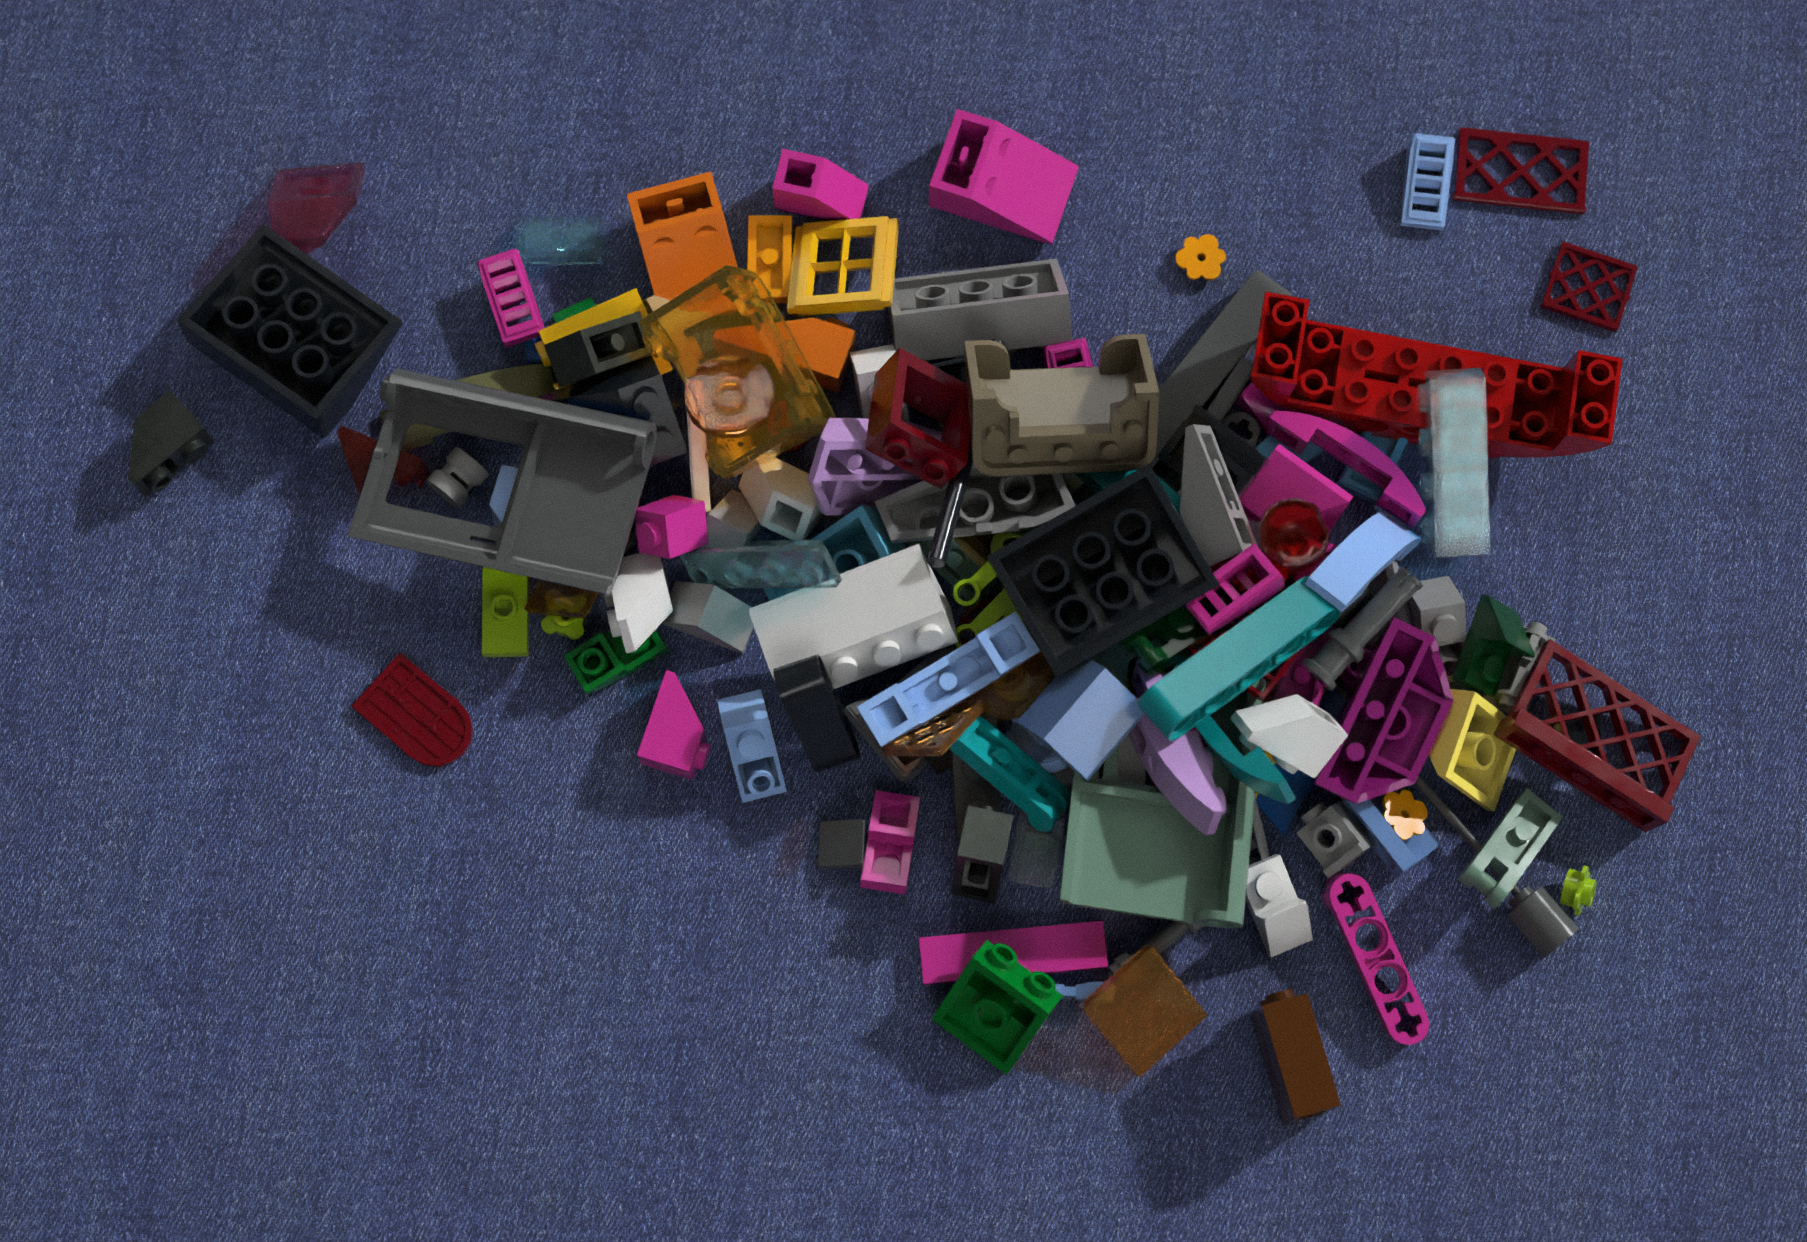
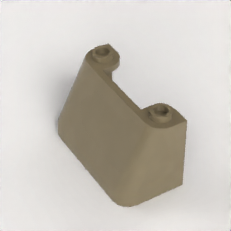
M1145 334L1118 335L1107 340L1101 347L1099 366L1020 370H1010L1008 351L999 342L992 340L964 341L972 458L974 466L981 473L989 476L1133 471L1145 467L1154 459L1157 446L1159 388Z

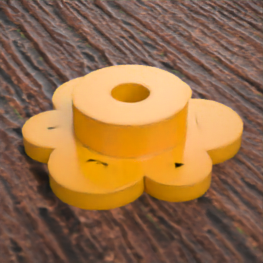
M1205 234L1199 239L1195 237L1186 238L1183 244L1184 248L1180 249L1176 254L1175 262L1179 268L1187 270L1186 275L1189 279L1198 280L1202 277L1205 280L1212 281L1219 277L1221 273L1220 265L1225 262L1226 253L1222 249H1218L1219 243L1216 237Z
M1402 790L1399 793L1392 791L1384 794L1382 805L1386 811L1382 813V816L1402 840H1407L1412 835L1418 836L1425 831V825L1422 821L1427 818L1428 811L1423 802L1414 800V796L1409 790Z

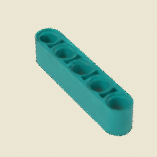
M1308 576L1301 578L1157 681L1142 695L1137 704L1138 708L1169 741L1183 736L1319 637L1335 623L1341 611L1305 585L1309 578Z

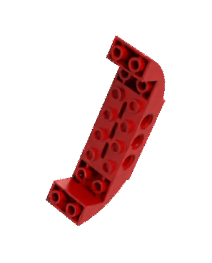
M1266 291L1264 293L1251 379L1256 388L1268 399L1291 412L1316 416L1348 428L1354 433L1362 434V432L1366 431L1371 432V436L1393 440L1405 438L1408 440L1407 443L1492 459L1496 457L1540 458L1567 456L1594 451L1612 444L1623 358L1578 350L1562 368L1307 320L1309 299Z

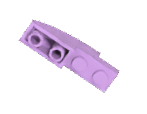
M1139 657L1137 658L1130 681L1134 696L1138 700L1153 684L1167 675L1166 672L1159 671L1152 676H1147L1139 666ZM1144 715L1129 733L1132 745L1142 765L1157 788L1188 822L1205 835L1215 834L1221 816L1226 813V800L1222 788L1215 786L1212 777L1213 759L1209 748L1202 746L1198 730L1187 732L1180 738L1169 741Z

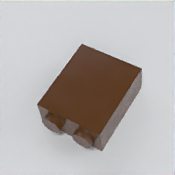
M1287 989L1265 996L1266 999L1259 1002L1260 1007L1250 1017L1282 1125L1324 1114L1341 1106L1308 993L1294 996L1293 989Z

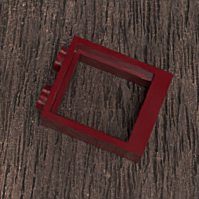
M899 347L875 373L865 449L942 490L967 464L970 426L966 383ZM903 402L943 423L941 441L901 420ZM912 459L914 462H907L906 460Z

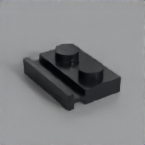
M1196 404L1192 409L1193 412L1186 421L1181 423L1157 457L1182 477L1185 428L1192 424L1211 426L1240 500L1257 478L1256 475L1270 460L1203 406Z

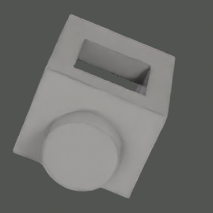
M1322 801L1301 817L1306 826L1300 829L1297 834L1325 869L1323 872L1328 878L1339 873L1375 845L1341 801L1328 808ZM1323 830H1330L1334 834L1335 842L1333 845H1330L1322 835Z

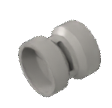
M454 447L446 456L445 466L441 470H434L426 479V482L443 499L454 507L461 509L469 499L468 492L474 486H480L489 474L470 455L460 448Z

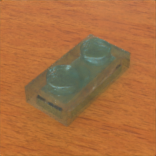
M517 217L516 249L520 253L523 264H604V217Z

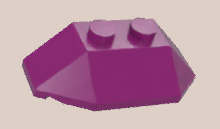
M1395 617L1391 618L1363 663L1336 720L1348 736L1316 776L1313 784L1354 804L1415 784L1454 701L1445 668L1438 652L1439 647L1436 637Z

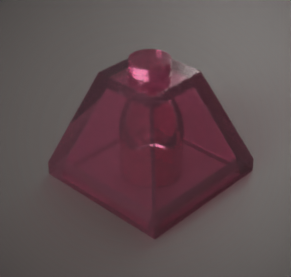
M357 162L278 170L267 202L273 231L304 253H309L318 247H322L357 203L366 171L365 163Z

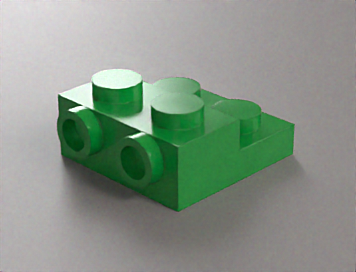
M986 940L971 958L932 1017V1020L1007 1075L1063 995L1055 990V982L1049 975L1040 971L1032 973L1017 962V955L1012 948L1002 943L993 945Z

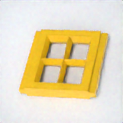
M888 216L810 222L803 223V226H797L787 303L788 313L798 314V316L884 310L885 307L892 306L899 231L898 218L889 219ZM874 237L872 258L848 260L850 239ZM842 240L840 261L816 262L818 242ZM871 269L869 291L845 293L847 271ZM839 272L836 294L813 295L815 274Z

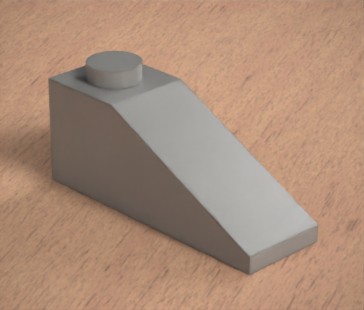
M1192 424L1185 428L1180 517L1214 573L1253 543L1256 545L1257 543L1211 426Z

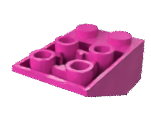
M957 109L929 185V207L1052 245L1079 166L998 121Z

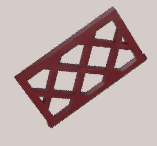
M1460 127L1455 187L1452 199L1454 201L1584 215L1586 213L1585 200L1589 141ZM1468 140L1489 142L1494 149L1477 161L1467 150ZM1511 144L1532 146L1539 154L1522 166L1507 147ZM1556 149L1578 151V162L1571 169L1567 170L1552 152ZM1498 154L1515 171L1499 184L1483 167ZM1543 159L1560 176L1545 189L1528 172ZM1476 173L1491 190L1486 194L1465 192V179ZM1521 177L1536 195L1532 199L1511 197L1504 189ZM1566 182L1575 192V204L1556 202L1549 194Z

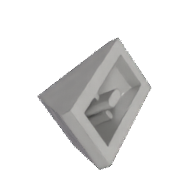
M731 489L708 513L706 521L709 544L695 549L690 563V567L729 587L763 527L744 495L734 489Z
M676 581L670 594L673 611L661 624L743 654L754 629L749 614V609L752 607L715 585Z

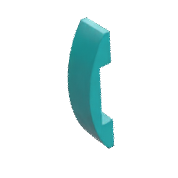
M1186 655L1175 661V668L1188 660ZM1211 716L1195 726L1216 759L1243 784L1266 797L1286 804H1290L1296 799L1286 779L1259 746L1243 757Z

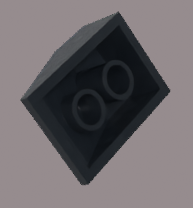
M652 355L536 397L654 422L657 427V437L650 466L688 453L661 374Z

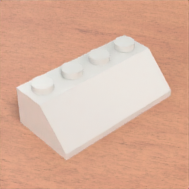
M919 544L749 609L753 626L773 679L774 668L819 654L836 689L958 643L951 606L930 565L927 563V559Z

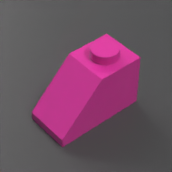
M666 670L637 757L641 765L693 780L696 769L704 770L709 758L711 744L705 743L707 736L675 672Z

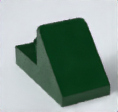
M1481 595L1452 679L1480 695L1495 697L1509 655L1534 658L1535 654L1518 613L1488 595Z

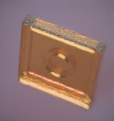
M1146 944L1079 1005L1080 1009L1133 1074L1139 1078L1208 1016L1154 947Z

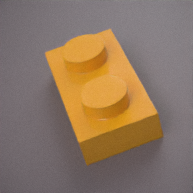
M748 215V303H788L792 266V215Z

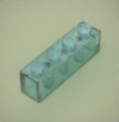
M1480 368L1425 371V384L1418 385L1417 387L1419 412H1426V429H1419L1420 456H1427L1428 473L1420 474L1422 500H1429V517H1422L1421 523L1423 544H1430L1435 557L1490 554L1486 375Z

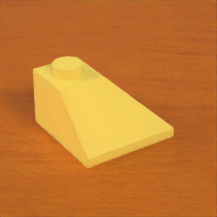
M1451 689L1454 701L1428 755L1438 776L1487 811L1495 812L1516 749L1493 735L1500 720L1507 716L1474 691Z

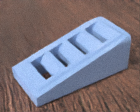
M1420 133L1411 135L1406 151L1400 226L1444 230L1454 157L1455 139L1453 137ZM1417 169L1438 171L1439 176L1417 174ZM1415 187L1437 189V194L1414 192ZM1412 205L1436 206V212L1412 210Z

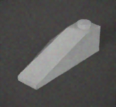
M973 462L952 538L1034 530L1071 509L1075 504L1061 474L989 476L981 473L974 466ZM922 481L875 501L892 544L933 540L948 483L941 490L926 481Z

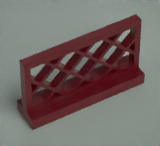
M1551 639L1543 643L1508 716L1500 720L1493 734L1644 832L1669 821L1675 808L1670 804L1701 737ZM1551 657L1564 665L1568 682L1552 685L1547 670V664ZM1540 682L1541 688H1536ZM1594 684L1600 688L1607 706L1590 709L1583 685ZM1571 688L1579 712L1562 716L1555 692ZM1544 694L1551 716L1550 719L1540 720L1525 710L1531 697ZM1631 708L1639 713L1644 730L1628 734L1621 710ZM1609 712L1617 737L1600 740L1593 716ZM1582 719L1589 743L1579 745L1571 740L1565 722ZM1668 732L1683 742L1677 756L1666 758L1658 734ZM1647 737L1655 761L1639 765L1631 740ZM1619 743L1627 768L1616 769L1608 764L1603 746ZM1657 767L1663 784L1659 796L1646 788L1641 771Z

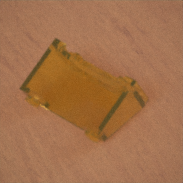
M726 265L639 320L645 333L642 339L647 350L655 358L661 356L664 360L675 364L713 437L707 440L708 451L705 452V458L712 471L717 475H721L722 479H731L821 434L828 419L836 418L829 401L768 288L752 270Z

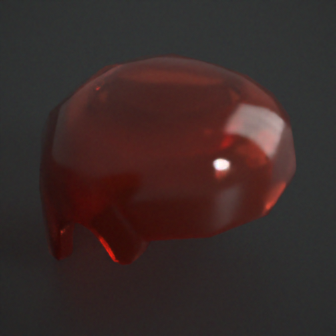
M1294 497L1278 500L1264 511L1259 526V542L1263 554L1275 568H1279L1283 572L1297 573L1312 569L1325 558L1329 545V528L1323 521L1319 508L1314 503Z

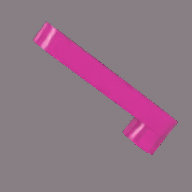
M1346 873L1333 875L1326 880V889L1321 893L1322 901L1326 908L1332 912L1384 1031L1390 1039L1397 1043L1405 1045L1419 1043L1428 1033V1015L1370 886L1359 875ZM1344 882L1349 887L1354 888L1355 897L1352 904L1339 902L1337 899V895L1343 892L1341 884ZM1369 909L1370 916L1358 917L1347 924L1346 916H1353L1358 911ZM1364 924L1375 926L1380 935L1378 945L1370 951H1364L1359 948L1355 940L1356 931ZM1383 967L1393 968L1399 977L1397 988L1388 994L1378 991L1374 982L1376 973ZM1407 994L1409 1001L1400 1002V1005L1406 1015L1416 1016L1417 1022L1411 1025L1413 1031L1411 1035H1408L1405 1031H1396L1395 1025L1401 1021L1400 1015L1396 1007L1390 1006L1386 1010L1384 1002L1397 1001Z

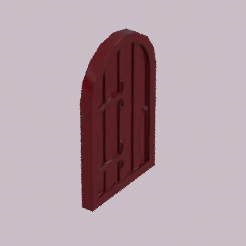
M399 653L351 706L403 750L406 756L411 757L424 766L442 767L453 764L465 754L472 741L473 726L471 718L458 699L452 697L402 653Z

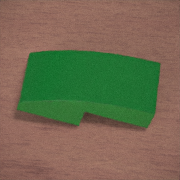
M656 629L635 652L626 653L622 637H612L610 631L607 634L603 632L598 633L564 655V658L585 693L589 695L626 677L670 650Z

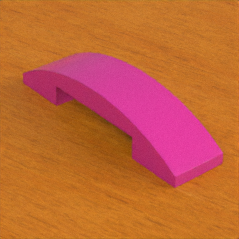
M1274 411L1270 416L1264 429L1265 433L1300 456L1310 442L1382 488L1384 492L1376 505L1414 529L1425 513L1426 508L1406 475L1381 450L1351 430L1316 416L1291 411Z

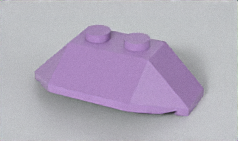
M829 418L821 434L808 476V482L819 510L825 516L847 515L861 505L877 508L875 501L924 481L865 449L869 418ZM902 420L941 441L942 432ZM912 459L906 460L907 462H914Z

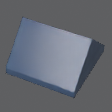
M1089 659L1063 675L1055 677L1020 717L1017 723L1088 781L1145 714L1138 708L1139 700L1105 667Z

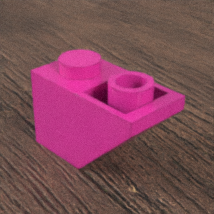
M782 149L772 187L774 208L828 221L857 219L862 216L869 185L824 157Z

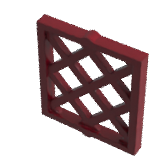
M1562 241L1553 269L1548 275L1549 282L1540 308L1616 333L1625 306L1630 299L1629 293L1638 266ZM1568 255L1574 267L1561 273L1559 265L1562 256ZM1576 255H1579V256H1582V257H1585V258H1588V259H1591V260L1580 264L1579 261H1578V259H1577V257H1576ZM1596 264L1603 277L1590 282L1584 269ZM1604 264L1618 268L1620 270H1617L1609 274ZM1578 273L1584 286L1571 291L1565 278ZM1626 274L1628 281L1625 290L1620 292L1613 279ZM1559 281L1565 294L1552 299L1550 293L1553 284ZM1607 282L1613 296L1601 301L1594 288ZM1588 291L1595 304L1581 309L1575 296ZM1569 299L1574 309L1559 304ZM1617 301L1620 306L1616 317L1611 319L1604 306ZM1598 309L1603 319L1588 315V313Z

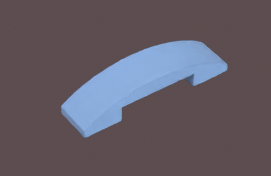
M1386 511L1378 512L1362 523L1337 546L1311 574L1305 585L1342 612L1362 595L1370 581L1394 560L1401 561L1418 546L1422 539Z
M1014 612L977 634L973 640L903 682L892 685L857 706V709L880 747H883L979 692L1035 656L1040 650L1017 612Z

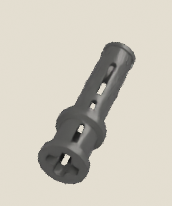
M1401 566L1398 572L1343 629L1339 627L1336 630L1333 629L1328 634L1329 641L1311 659L1306 657L1301 662L1302 666L1328 690L1332 691L1336 687L1335 680L1353 661L1358 663L1363 658L1365 653L1363 647L1423 587L1422 583L1414 575L1410 578V571Z

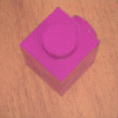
M671 495L637 508L635 524L640 553L671 559L709 544L704 501Z

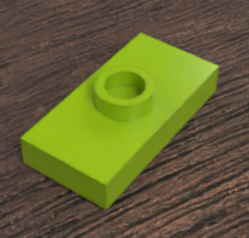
M483 567V657L529 656V577Z

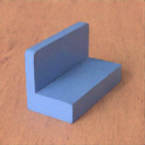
M1384 794L1358 804L1344 799L1342 802L1375 844L1371 848L1396 879L1438 847V841L1426 826L1422 834L1418 836L1412 835L1411 838L1402 840L1382 816V813L1386 811L1382 805Z

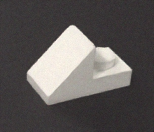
M1274 854L1249 865L1246 902L1270 958L1313 940L1307 903L1305 900L1297 897L1281 855Z

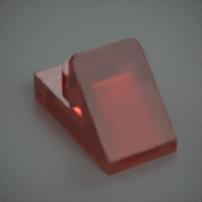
M341 425L337 434L354 482L361 494L378 440ZM401 450L391 482L402 487H406L409 482L422 488L429 470L421 458Z

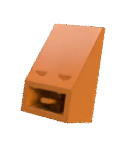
M711 171L626 194L654 295L713 314V316L703 321L749 309Z

